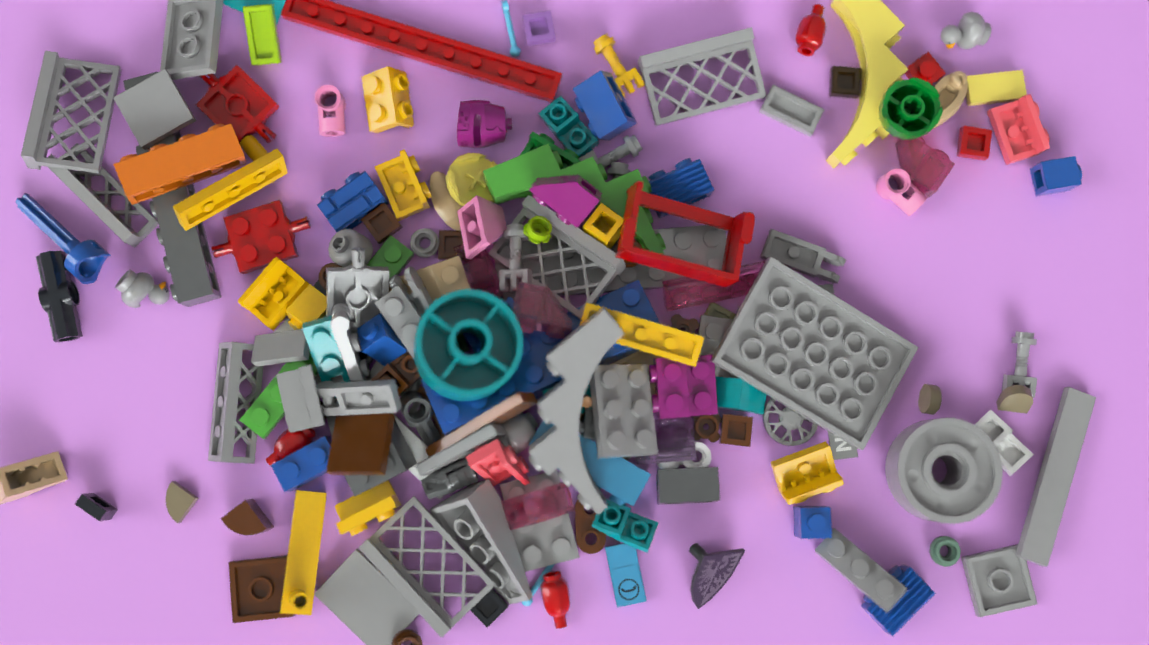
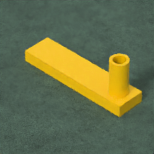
M253 135L243 138L240 146L253 162L175 204L173 209L180 225L187 231L288 174L282 153L277 148L268 153Z
M586 302L580 325L602 307ZM606 308L625 333L616 342L617 344L696 367L704 337Z
M296 490L280 613L312 615L327 493Z

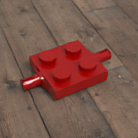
M238 65L228 74L219 78L214 74H207L210 78L206 75L199 76L210 87L206 95L195 105L215 124H231L239 143L246 136L256 132L267 143L272 142V140L265 132L275 139L276 134L265 123L280 106Z
M277 200L224 217L228 232V242L212 246L211 249L215 258L232 253L236 259L239 272L245 274L267 267L275 257L282 261L298 257L295 246V233L310 229V221L306 216L291 222L286 216L282 202Z

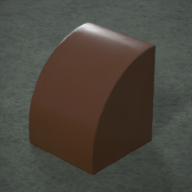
M254 499L244 500L221 518L226 527L240 535H256L274 528Z

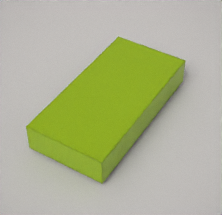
M274 4L243 6L251 66L282 63Z

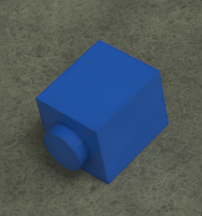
M1076 156L1042 161L1030 168L1036 196L1070 191L1082 184V169L1077 164Z
M381 313L357 328L361 350L383 366H386L408 351Z
M793 506L795 537L801 539L832 538L831 507Z

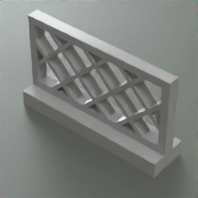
M752 27L639 57L637 62L639 70L642 72L655 126L767 97L753 44L755 38ZM747 49L750 61L745 69L731 62L736 52ZM730 54L728 59H726L722 55ZM715 57L725 63L718 76L703 69L708 59ZM703 61L701 66L695 64V62ZM683 65H689L697 70L690 84L676 76L679 68ZM728 66L742 74L735 87L721 79ZM750 67L752 68L753 74L748 72ZM672 68H676V69L674 70L673 74H672L671 72L667 71V70H668V69H672ZM661 72L670 78L663 91L652 85L649 74ZM700 73L715 81L708 94L693 86ZM745 76L755 82L758 93L747 95L738 90ZM673 80L687 88L680 102L666 94ZM718 83L732 91L725 102L720 103L710 97ZM690 90L704 98L698 109L693 110L683 104ZM654 92L660 95L657 101ZM735 94L740 96V98L732 99ZM662 98L677 105L671 116L660 118L658 105ZM707 101L713 103V105L705 106ZM680 108H682V109H684V110L686 111V112H682V113L677 114V112L679 111Z
M45 51L21 152V157L28 168L41 170V166L100 173L115 103L113 97L117 94L121 74L120 66L60 58L57 52ZM66 68L78 69L83 74V76L71 83L64 77ZM101 73L112 74L111 81L101 87L92 79ZM89 81L96 90L81 98L75 88ZM71 91L78 101L63 109L59 104V99ZM102 96L106 101V105L94 113L87 103ZM83 106L90 116L76 124L69 114ZM65 117L72 127L57 135L53 130V125ZM96 121L101 127L100 133L88 139L81 129ZM78 132L85 142L70 150L63 140ZM58 143L67 152L57 159L46 157L48 149ZM90 147L95 153L93 164L80 162L76 155Z
M528 195L522 202L524 208L511 224L522 225L526 218L530 220L534 216L545 217L552 225L550 234L551 237L553 236L558 240L559 249L543 252L542 243L537 244L538 253L522 256L521 249L522 269H524L523 262L539 259L541 273L532 274V286L581 320L586 302L591 304L597 302L615 276H620L626 268L624 260L616 258L615 252L581 229L576 228L572 224L567 225L563 223L554 211L546 206H542L533 197ZM503 234L488 254L501 265L510 269V258L505 259L499 255L505 245H510V239H505ZM528 237L521 239V242L529 241ZM562 243H564V244L567 245L568 247H567V248H563V244H562ZM577 252L581 255L582 265L566 268L564 254ZM560 255L561 269L545 272L544 258ZM586 259L592 263L586 264ZM600 268L607 273L601 282L589 284L587 270ZM583 271L585 285L568 288L567 274ZM562 275L564 289L551 291L547 288V277ZM542 278V284L538 282L536 279ZM586 291L587 301L578 310L571 305L569 294ZM559 295H565L566 301L562 299Z
M413 496L395 513L396 515L392 516L359 549L442 638L496 583L421 502ZM413 505L422 514L421 527L404 526L405 513ZM400 519V526H392ZM426 519L433 527H426ZM387 530H400L399 548H388L379 538ZM404 530H421V548H404ZM425 531H438L442 535V549L425 548ZM446 541H447L454 549H446ZM392 552H399V559ZM403 552H420V570H408L403 565ZM425 552L442 553L441 570H424ZM446 553H458L463 558V571L445 570ZM467 563L474 571H467ZM413 574H420L419 581L413 576ZM424 574H441L440 592H428L423 586ZM445 574L462 575V592H444ZM466 575H479L487 585L479 593H466ZM433 596H440V604ZM444 596L462 597L461 610L453 618L444 609ZM466 597H474L465 605Z

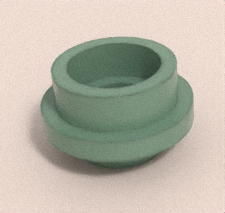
M940 536L934 539L929 549L932 560L944 567L954 565L959 560L961 554L957 541L948 536ZM945 545L948 548V554L943 557L940 554V548Z

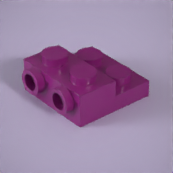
M713 354L699 355L696 367L667 358H653V365H649L650 383H655L656 395H651L653 413H657V418L667 419L718 414L715 364L710 361Z

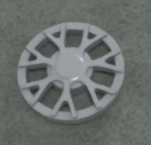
M771 398L765 406L763 415L764 427L769 436L776 442L787 446H795L807 442L815 434L818 425L787 406L780 410L774 404L776 400ZM769 413L779 414V422L769 423ZM803 420L813 423L810 431L801 427ZM770 425H774L775 428L772 430ZM780 426L787 429L782 438L775 434V431ZM798 429L801 439L793 441L791 430Z

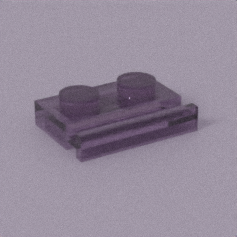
M694 416L654 419L658 454L635 456L636 464L697 460Z

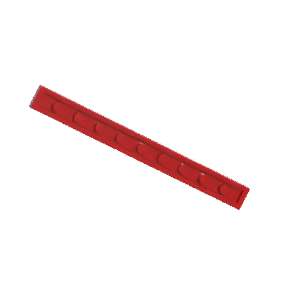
M286 0L281 12V16L285 20L551 103L555 100L562 79V73L329 0Z

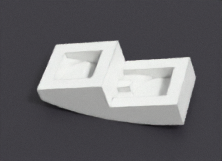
M992 410L988 411L975 424L995 444L1000 454L1002 468L1009 476L1013 475L1034 455L1012 434L1013 430Z

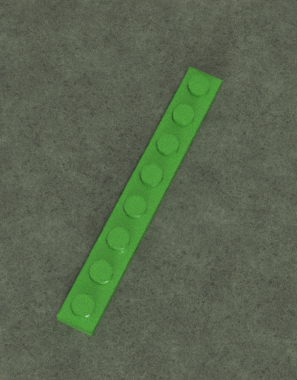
M390 235L367 266L388 267L390 279V277L398 276L414 257V252ZM311 352L309 353V360L286 363L278 372L283 373L299 369L298 367L312 365L314 376L318 375ZM276 376L240 418L243 424L263 439L268 437L285 416Z

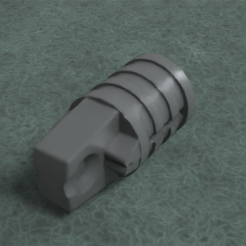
M465 457L463 460H458L456 463L449 464L422 479L421 483L426 496L432 499L453 493L465 486L478 482L479 479L476 471L469 466Z

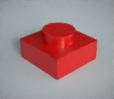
M929 51L907 67L908 70L905 72L909 79L920 78L931 85L946 74Z
M962 126L959 131L956 156L984 161L988 159L992 130Z

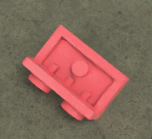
M1030 94L1024 95L1017 101L997 106L987 111L1006 165L1037 156L1050 148L1049 134L1042 127L1039 118V107L1033 101Z
M498 439L477 447L473 453L466 456L469 466L485 480L489 479L493 486L511 476H514L523 485L530 483L526 474L530 469L522 456L517 457L510 445L506 447Z

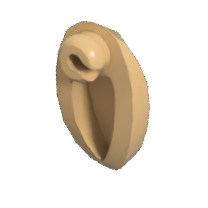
M956 71L945 76L934 86L940 95L938 98L940 107L942 106L943 108L939 123L935 127L952 117L964 101L968 81L966 74L962 71Z
M435 171L430 177V193L434 208L450 228L461 231L457 211L463 206L451 197L446 186V175Z

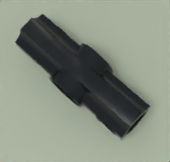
M61 250L47 251L36 256L42 284L38 291L39 301L44 311L48 313L54 342L72 341L83 336L76 307L80 303L79 292L75 283L70 279L69 271L64 267L66 256L65 252Z

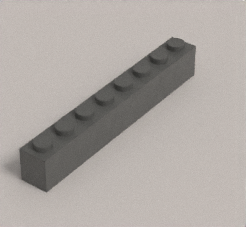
M158 72L124 80L125 90ZM180 130L153 146L158 144L170 145L178 142L179 138H181ZM140 145L136 146V153L140 155L149 152L151 147L144 150ZM193 184L153 197L152 201L149 202L151 212L157 218L159 228L156 229L158 240L162 246L164 245L166 252L163 262L167 272L171 273L173 284L170 285L172 297L175 301H178V304L186 307L222 298L203 222L185 231L180 225L173 209L175 204L195 194Z

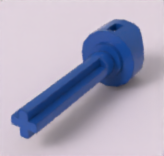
M26 193L22 198H17L15 201L17 208L67 254L64 267L82 284H91L97 281L102 265L111 255L95 240L80 242L29 194Z

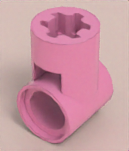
M323 85L315 93V102L318 105L319 135L325 137L345 135V99L333 85ZM329 96H336L337 100L334 105L324 106L325 100Z
M896 168L890 170L879 178L876 184L877 193L880 197L891 200L908 216L912 215L927 199V196L911 183L910 176L903 169ZM889 178L897 182L898 190H893L889 186ZM906 192L909 196L905 198L901 194Z

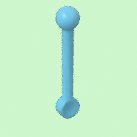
M503 0L501 2L511 43L510 55L518 57L521 50L516 44L508 2Z
M555 564L546 566L531 588L532 596H534L544 581L543 575L550 572ZM531 598L528 601H523L522 604L524 606H530L533 602V598Z

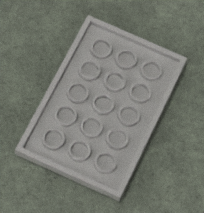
M768 257L710 361L736 377L743 379L751 386L855 448L864 450L919 347L773 257Z

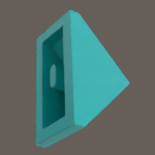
M716 377L717 406L719 408L764 415L765 393L751 386L743 379Z

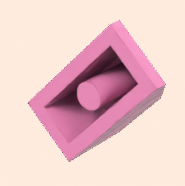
M478 195L457 211L465 255L469 260L473 259L507 230L503 207Z

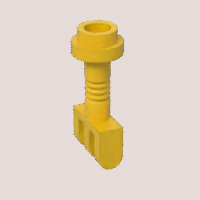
M604 34L593 42L595 45L594 51L596 54L603 53L617 77L615 81L625 97L624 91L620 86L624 85L627 92L631 94L635 91L631 83L632 79L638 88L645 86L635 67L629 71L625 70L612 48L616 43L614 38Z

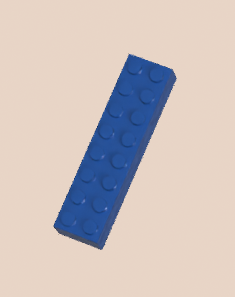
M639 280L601 296L594 304L660 324ZM567 312L523 332V351L517 369L501 388L485 398L474 401L449 399L435 392L421 379L443 434L445 436L517 392L534 393L538 400L543 396V390L550 389L559 383L563 377L559 376L556 378L548 369L546 363L549 360L546 358V354L579 327L581 320L572 313ZM615 343L606 352L598 365H610L640 350Z

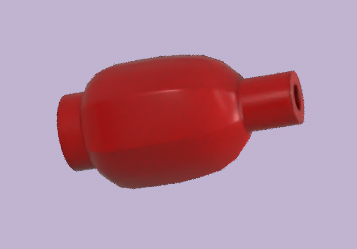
M815 4L811 14L805 16L799 24L796 33V43L798 45L797 51L801 55L812 56L822 45L826 23L822 17L824 6L820 4Z
M309 428L290 433L288 429L285 430L276 440L274 452L265 459L266 462L271 466L311 444L313 438L317 435L315 430Z
M560 571L548 572L543 575L544 581L541 584L542 601L546 612L554 618L555 628H565L567 626L565 615L570 608L568 583L561 576Z

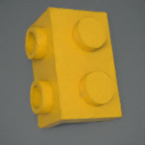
M387 66L361 76L369 132L379 133L396 126L407 128L414 126L413 108L410 102L409 81L406 72Z
M405 149L399 151L400 156L374 166L398 221L430 208L427 199L432 197L426 182L420 183L416 173L421 170L414 155L408 157Z
M275 257L238 299V303L274 331L287 316L286 309L304 291L309 283L282 260Z
M826 441L770 462L779 493L789 505L802 503L807 498L820 493L831 492L836 487L844 485L843 478L836 470L831 448Z
M390 480L335 505V510L341 520L336 523V526L341 535L350 532L351 536H354L368 529L366 523L377 518L380 523L396 515L394 509L401 506V503Z

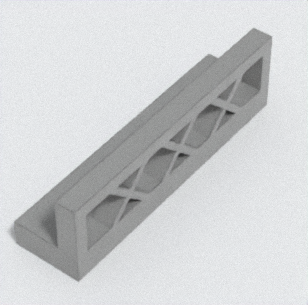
M76 143L70 150L74 149L80 144ZM86 150L79 153L85 158V163L93 164L94 158ZM50 154L47 157L57 159V157L52 154ZM102 166L100 173L48 167L123 242L136 247L159 225L158 220L140 203L133 205L137 210H131L132 204L126 197L122 185ZM79 176H85V182ZM91 176H103L105 178V191H94L91 188ZM122 195L125 198V210L114 211L111 208V196ZM119 215H125V221ZM131 215H143L149 222L136 233L131 228Z
M239 342L219 343L208 461L255 464L257 434L246 425L241 428L236 422L237 413L243 408L247 411L261 394L263 366L256 367L253 364L247 369L242 363L243 350L253 351L254 344ZM247 378L252 385V392L244 398L239 392V385ZM240 438L247 444L246 457L233 456L234 443Z

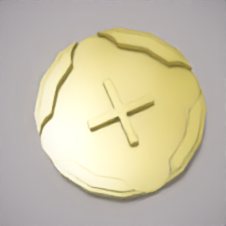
M480 153L463 154L458 156L448 169L446 175L447 189L451 197L461 206H464L476 195L494 203L485 183L483 171L497 164L493 160L491 162L486 159L485 155Z

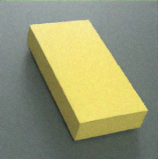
M1023 70L967 76V106L1013 102L1027 95Z

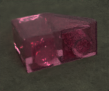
M922 137L914 140L898 139L895 143L900 169L906 171L910 176L911 183L929 198L937 192L955 163L949 160V156L945 152L938 149L934 150L925 144V140Z
M464 244L453 247L456 256L460 257L470 289L490 293L500 300L504 299L503 292L499 287L497 272L486 249L469 260L465 255Z
M518 282L512 311L519 321L522 332L532 333L534 330L546 332L547 336L557 339L568 336L572 332L573 322L548 287Z
M563 482L501 501L510 531L551 520L575 511L569 488Z

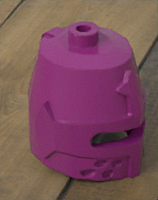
M485 100L460 102L457 122V141L459 147L484 148L505 142L507 130H512V118H507L503 106L491 104L490 101Z

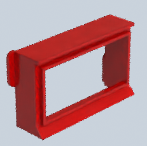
M637 181L626 190L628 197L618 251L615 255L616 258L723 287H728L739 281L744 244L750 243L753 236L755 215L752 212L744 211L735 217H730L642 191L644 182ZM639 206L728 231L722 271L634 247Z

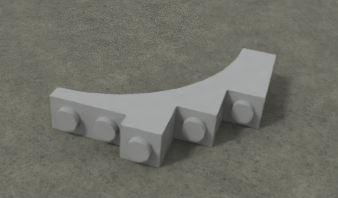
M604 306L547 352L546 358L549 361L546 363V366L556 378L562 376L563 379L538 399L537 405L540 409L537 410V413L547 425L553 423L554 426L529 445L528 452L530 454L528 457L529 461L539 472L543 469L549 476L556 469H559L560 471L557 474L567 487L573 485L580 493L577 495V498L587 510L592 508L597 515L607 508V501L592 479L584 460L579 438V417L584 393L593 371L606 352L625 334Z

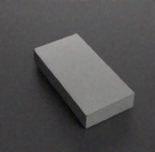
M772 85L759 112L811 137L825 109Z
M303 330L255 336L251 363L258 367L309 360L310 349Z

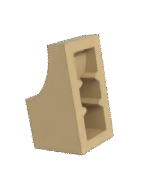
M53 452L1 467L0 505L65 482L68 477L59 452Z

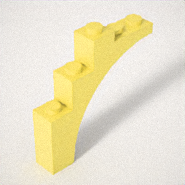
M833 0L830 5L844 22L854 42L861 68L859 105L852 126L842 143L826 160L833 169L840 163L846 166L858 155L855 149L861 144L867 147L878 136L883 140L889 135L879 119V105L884 93L895 82L902 81L901 77L908 70L890 50L901 39L898 34L905 25L881 0Z

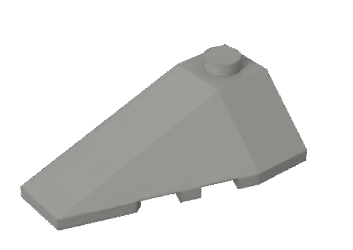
M489 479L463 488L429 510L435 519L496 583L493 588L508 604L528 601L533 597L505 506Z

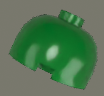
M910 78L909 80L895 82L884 93L879 105V119L883 128L889 134L901 140H914L928 134L939 123L943 113L937 89L929 82L920 78Z

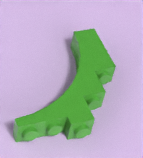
M549 143L483 171L485 183L494 203L497 205L517 198H526L528 195L533 197V193L529 189L536 178L577 174L602 193L599 203L594 207L595 209L602 203L622 218H624L628 197L626 190L637 181L644 182L642 191L652 192L647 177H642L638 169L605 182L607 180L606 171L601 163H596L593 156L560 170L563 167L560 155L557 151L552 152ZM639 206L634 240L638 241L643 249L664 255L663 250L666 249L660 233L655 234L651 226L653 217L650 210Z

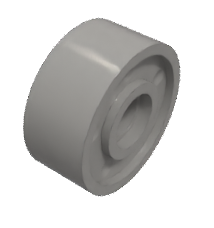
M941 418L920 421L904 429L889 448L886 457L885 474L893 497L907 512L929 521L957 524L977 518L993 504L1001 488L1003 468L1000 454L995 444L983 430L961 419ZM937 458H941L944 461L947 469L946 476L940 483L934 479L932 474V466Z

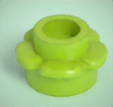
M534 216L528 220V224L524 225L523 230L530 242L534 244L547 243L551 239L552 225L545 217Z

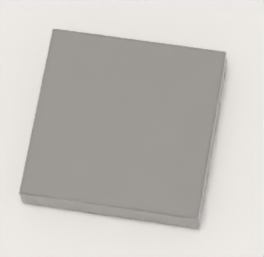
M166 69L113 97L139 145L144 150L196 121Z
M1018 544L961 557L977 617L980 618L1037 605L1027 561L1015 556Z

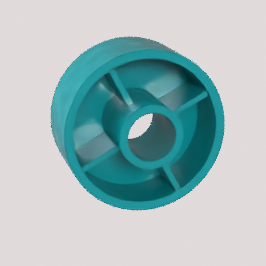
M473 289L453 291L434 301L422 315L413 343L415 365L424 382L438 394L458 401H474L496 392L514 374L523 351L522 330L513 311L496 296ZM462 333L475 335L481 343V353L474 356L461 353L456 347L455 337Z

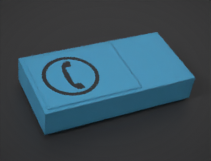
M625 543L606 546L605 551L617 608L646 602L636 548Z

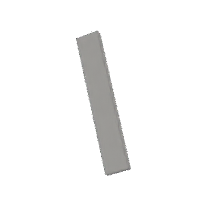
M1065 387L1015 554L1019 558L1044 567H1048L1096 400V397L1071 387Z

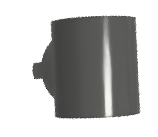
M414 390L402 394L400 397L402 405L400 411L408 425L417 429L424 444L428 447L441 439V435L431 419L433 412L430 404L422 394ZM421 402L418 411L414 413L408 412V407L411 403Z

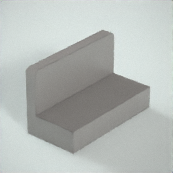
M312 365L298 367L299 369L276 375L287 427L290 433L326 425L316 389Z

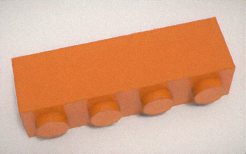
M231 124L213 125L208 128L207 132L199 135H184L179 138L178 142L170 145H155L149 149V152L140 155L129 154L119 160L120 162L113 164L126 197L132 205L247 165L245 155Z

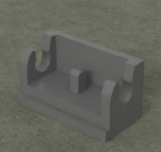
M718 467L657 470L658 505L720 501Z

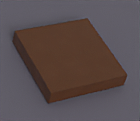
M392 413L336 416L326 472L330 475H386L395 415Z
M287 555L228 562L233 623L295 616V614L280 613Z

